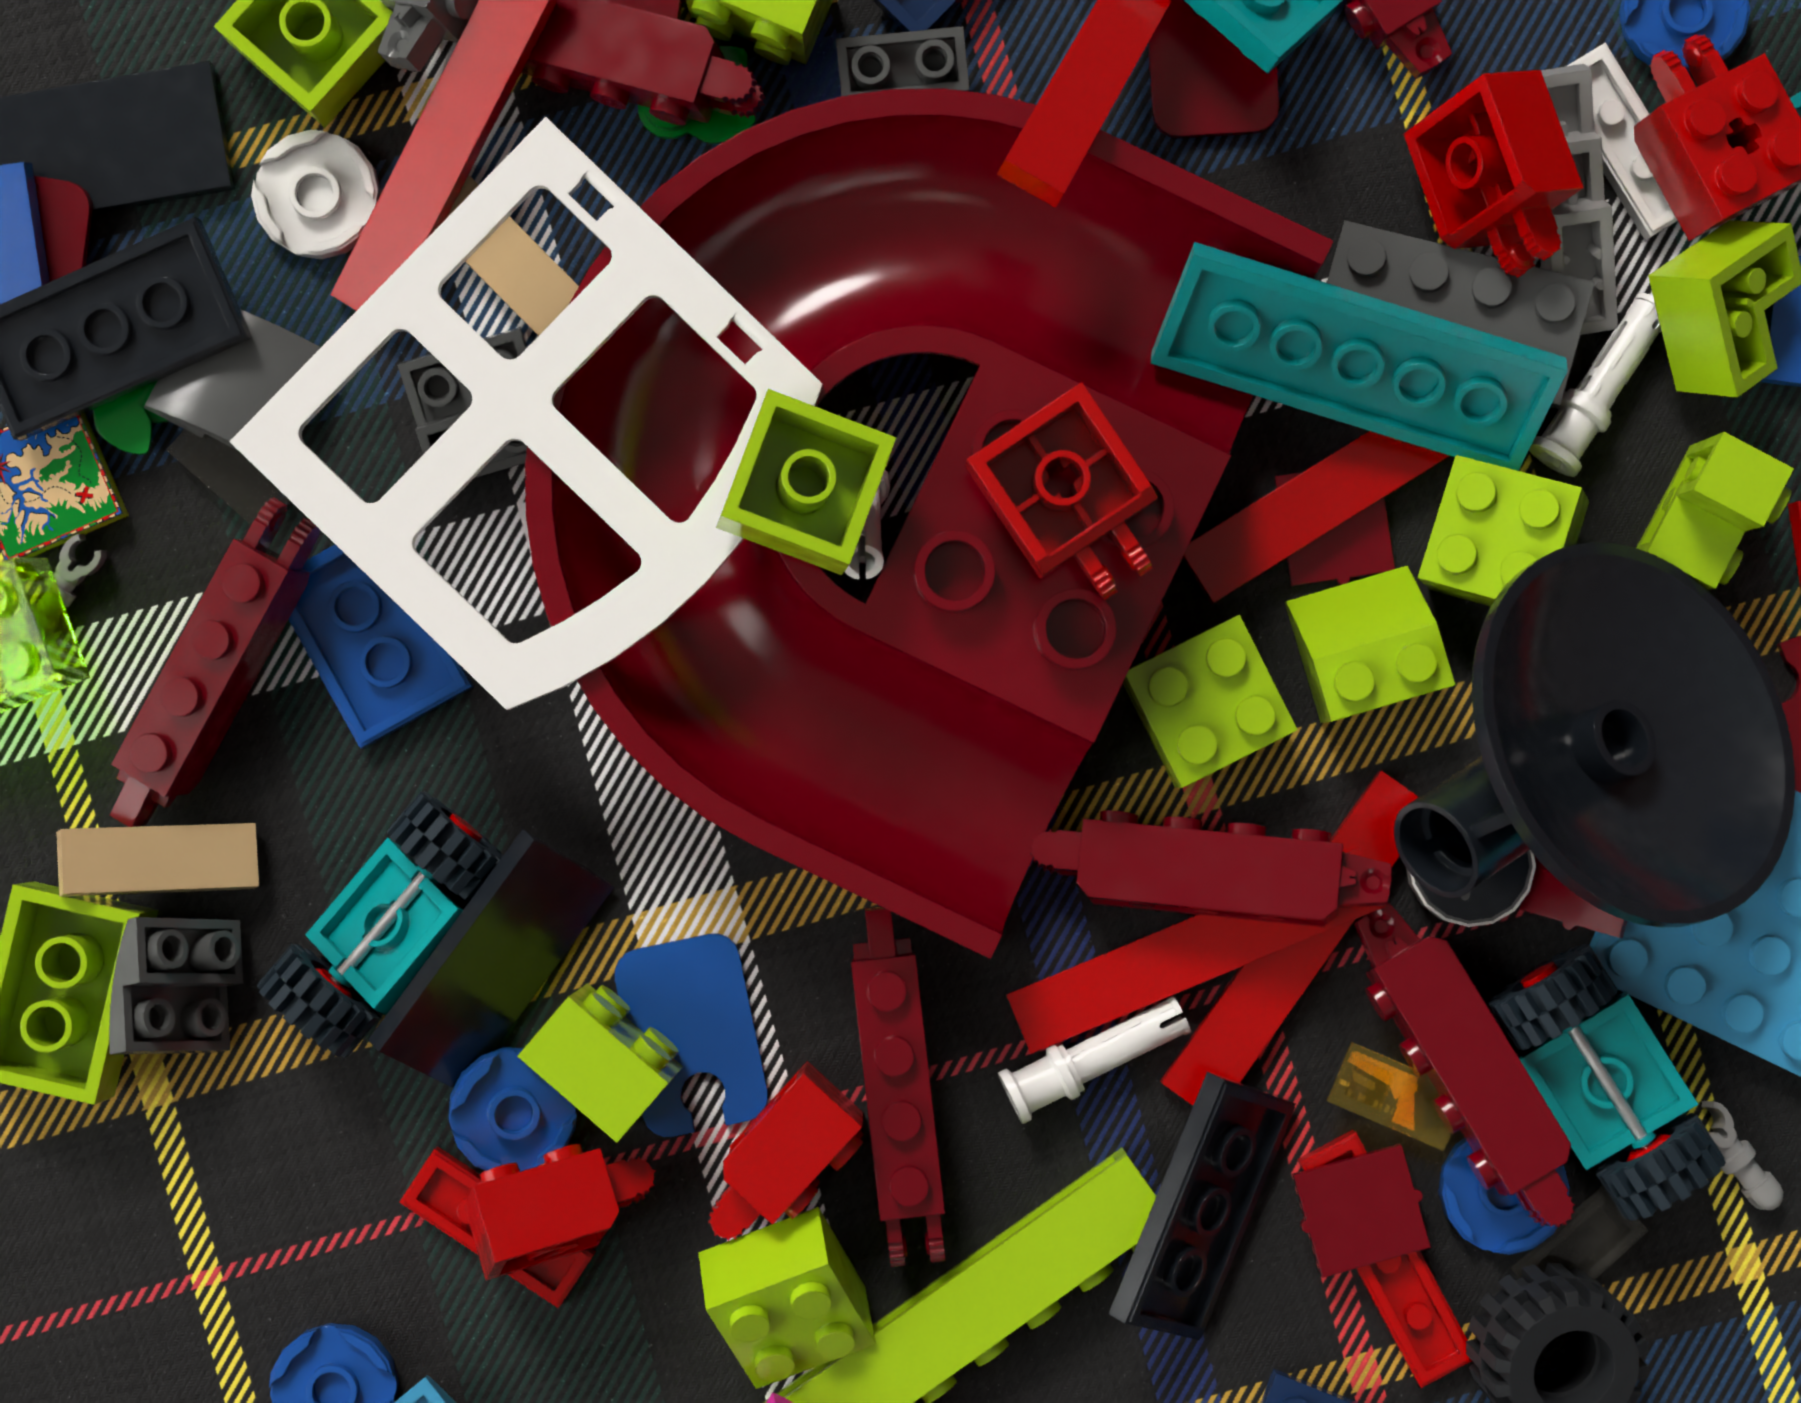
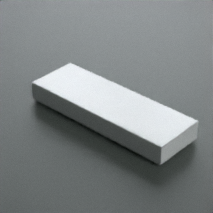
M1604 43L1567 66L1585 64L1591 68L1594 132L1602 137L1603 173L1646 241L1678 220L1634 142V126L1648 116L1649 113L1607 44Z

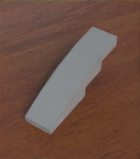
M1585 64L1541 70L1584 187L1552 209L1558 226L1557 233L1561 235V249L1545 261L1540 259L1541 269L1595 282L1580 335L1615 330L1618 327L1612 206L1605 201L1602 137L1594 132L1591 68Z

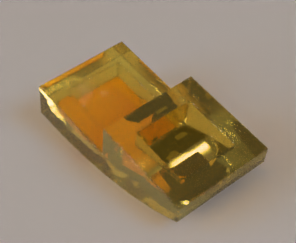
M1350 1043L1326 1101L1444 1151L1451 1132L1445 1126L1433 1105V1100L1439 1097V1094L1428 1074L1417 1077L1412 1071V1067L1356 1043Z

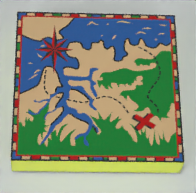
M85 413L23 441L13 440L8 426L0 428V551L6 564L13 566L66 543L72 536L87 534L129 516Z

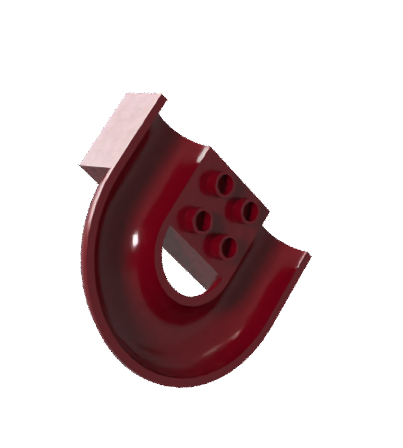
M945 88L889 89L840 96L790 110L743 130L692 161L660 186L640 208L823 383L815 407L820 404L834 387L850 375L873 363L896 356L910 354L949 356L979 366L978 371L866 604L837 586L820 567L744 539L707 584L666 622L616 659L578 679L577 682L595 712L624 749L665 789L705 819L768 853L991 959L1001 939L1011 906L1033 859V855L1030 854L1032 848L1029 847L1033 844L1031 839L1036 838V833L1041 834L1042 830L1046 831L1078 766L1090 746L1095 742L1231 457L1230 451L1254 396L1151 364V353L1193 244L1197 242L1313 279L1322 266L1333 240L1103 130H1099L1060 202L1054 208L997 175L1009 151L1036 107L1035 104L995 94ZM605 246L588 269L570 303L610 263L612 253L607 246ZM651 298L556 393L554 406L670 520L681 523L689 519L718 476L739 438L755 403L757 393L733 367L663 300ZM733 321L730 323L729 328L718 338L744 364L757 352L762 351ZM1081 382L1128 449L1158 497L1153 504L1125 522L1151 561L1153 568L1140 577L1139 574L1128 567L1120 554V549L1109 533L1090 545L1100 563L1106 566L1115 580L1114 585L1118 592L1106 600L1096 591L1074 557L1040 579L965 468L967 458ZM527 446L525 502L532 564L545 612L551 627L599 600L640 569L641 558L616 531ZM1057 466L1046 469L1049 474V480L1044 486L1047 492L1052 496L1060 493L1062 498L1072 497L1073 494L1070 487L1077 479L1075 473L1069 468L1060 473Z

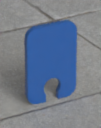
M710 933L637 948L625 953L618 960L615 968V983L618 996L630 1007V1011L625 1017L644 1033L649 1027H653L666 1036L679 1050L674 1059L683 1066L642 1114L646 1126L653 1133L662 1137H674L695 1132L692 1112L685 1106L682 1099V1088L690 1076L706 1072L715 1075L725 1088V1101L722 1110L726 1126L756 1118L766 1106L768 1088L741 956L737 945L723 934Z

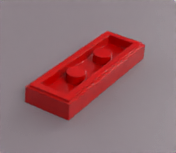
M437 1146L399 1203L478 1255L464 1206L472 1186L481 1182L480 1174ZM588 1249L507 1275L559 1308L596 1251Z

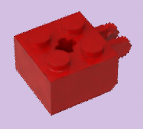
M1695 34L1685 39L1682 49L1683 57L1686 60L1685 63L1689 65V70L1698 87L1695 86L1686 67L1682 65V60L1678 58V54H1674L1673 50L1667 52L1663 50L1652 56L1653 59L1651 65H1649L1651 73L1654 76L1653 79L1657 81V87L1666 103L1659 106L1634 126V142L1688 241L1707 233L1801 183V118L1766 54L1764 53L1728 71L1719 52L1714 49V44L1711 43L1710 38H1707L1705 34L1699 36Z
M1541 70L1484 73L1403 134L1440 239L1450 247L1462 249L1491 245L1494 255L1498 257L1497 263H1500V269H1503L1505 274L1508 273L1517 278L1535 266L1534 261L1536 259L1534 257L1545 261L1561 249V235L1557 233L1558 226L1552 209L1584 187Z
M1082 382L967 458L966 470L1040 579L1074 557L1104 600L1117 593L1113 576L1106 566L1100 563L1090 548V545L1108 533L1120 549L1122 558L1131 570H1134L1141 577L1153 568L1148 556L1125 522L1153 504L1158 497L1152 485ZM1057 466L1060 473L1064 472L1067 468L1075 473L1077 479L1070 487L1073 494L1072 497L1062 498L1060 493L1052 496L1047 492L1044 487L1049 480V474L1046 469Z
M807 1061L760 1114L730 1144L729 1154L723 1160L724 1181L730 1186L723 1192L721 1199L716 1200V1206L712 1207L713 1212L709 1214L711 1219H709L708 1223L711 1224L715 1232L714 1236L718 1235L722 1238H727L728 1241L730 1238L737 1239V1235L743 1234L742 1229H748L760 1215L772 1225L784 1212L791 1219H794L818 1193L819 1190L816 1187L820 1180L817 1176L828 1164L838 1171L862 1145L863 1141L861 1138L864 1134L860 1129L862 1128L863 1111L810 1062Z
M573 1144L543 1155L545 1163L520 1172L518 1163L515 1162L482 1172L480 1174L481 1182L472 1186L464 1208L485 1280L494 1279L597 1247L606 1232L611 1228L619 1213V1209L630 1206L631 1202L637 1204L640 1199L643 1200L645 1198V1194L649 1193V1188H653L656 1170H653L646 1162L647 1159L641 1160L640 1157L637 1159L631 1157L629 1162L621 1160L605 1165L601 1148L583 1153L581 1144Z

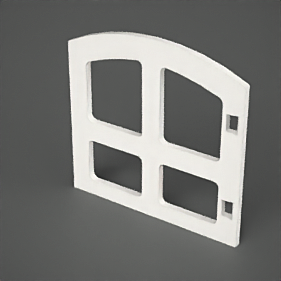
M545 117L229 442L506 710H510L562 689L616 659L660 627L707 584L744 540V538L717 529L716 526L767 390L771 389L816 406L823 383ZM584 179L614 206L608 209L598 221L571 197L582 185ZM546 189L611 250L612 258L610 263L519 357L505 359L442 299L441 288L535 190ZM651 298L663 300L733 367L757 393L755 403L739 438L718 476L689 519L681 523L670 520L554 406L556 393ZM732 321L762 349L746 364L718 339L729 328ZM405 331L412 334L469 389L472 394V403L457 421L379 501L366 503L304 443L302 431L393 335ZM511 441H521L527 445L616 531L641 558L640 569L605 596L565 621L520 643L508 641L415 548V541L418 535Z

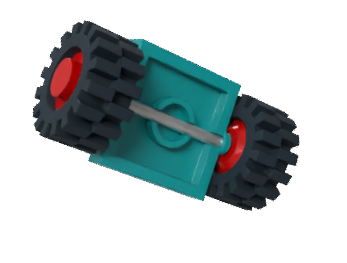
M420 791L387 830V833L391 835L390 838H386L305 934L328 959L332 967L323 958L318 959L307 948L303 949L298 944H291L257 984L262 997L270 1001L268 1004L275 1011L281 1012L284 1015V1020L290 1025L294 1024L301 1030L300 1033L308 1039H314L319 1047L326 1051L329 1049L335 1056L348 1058L380 1020V1014L387 1015L464 910L439 882L444 883L450 891L456 895L459 894L464 900L470 902L503 857L501 851L490 844L483 834L476 831L470 823L459 817L451 808L446 807L440 800L432 797L425 791Z
M1590 945L1575 946L1566 953L1561 952L1554 955L1550 961L1546 963L1543 961L1536 965L1535 969L1531 972L1523 973L1517 977L1516 982L1506 985L1501 989V993L1496 994L1491 999L1492 1001L1489 1003V1006L1518 1050H1525L1517 1056L1570 1141L1571 1148L1585 1170L1601 1162L1596 1175L1626 1220L1628 1218L1630 1221L1637 1220L1641 1216L1643 1219L1650 1217L1657 1209H1660L1662 1212L1672 1207V1203L1676 1200L1681 1199L1683 1201L1690 1197L1692 1190L1703 1188L1709 1183L1708 1178L1715 1177L1720 1173V1168L1725 1166L1726 1163L1721 1151L1698 1115L1695 1113H1690L1687 1116L1683 1114L1699 1104L1627 991L1613 999L1611 998L1616 995L1617 988Z

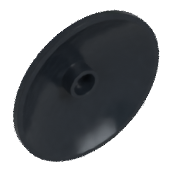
M1599 542L1575 544L1558 549L1529 564L1505 585L1491 605L1479 634L1472 669L1473 718L1481 756L1403 807L1398 813L1394 824L1395 844L1407 870L1422 886L1443 897L1457 898L1466 895L1524 853L1531 850L1540 863L1573 893L1596 908L1617 918L1640 925L1660 928L1699 924L1726 914L1746 902L1770 876L1782 854L1789 834L1795 798V766L1787 719L1778 692L1757 649L1731 613L1698 581L1666 560L1634 547Z

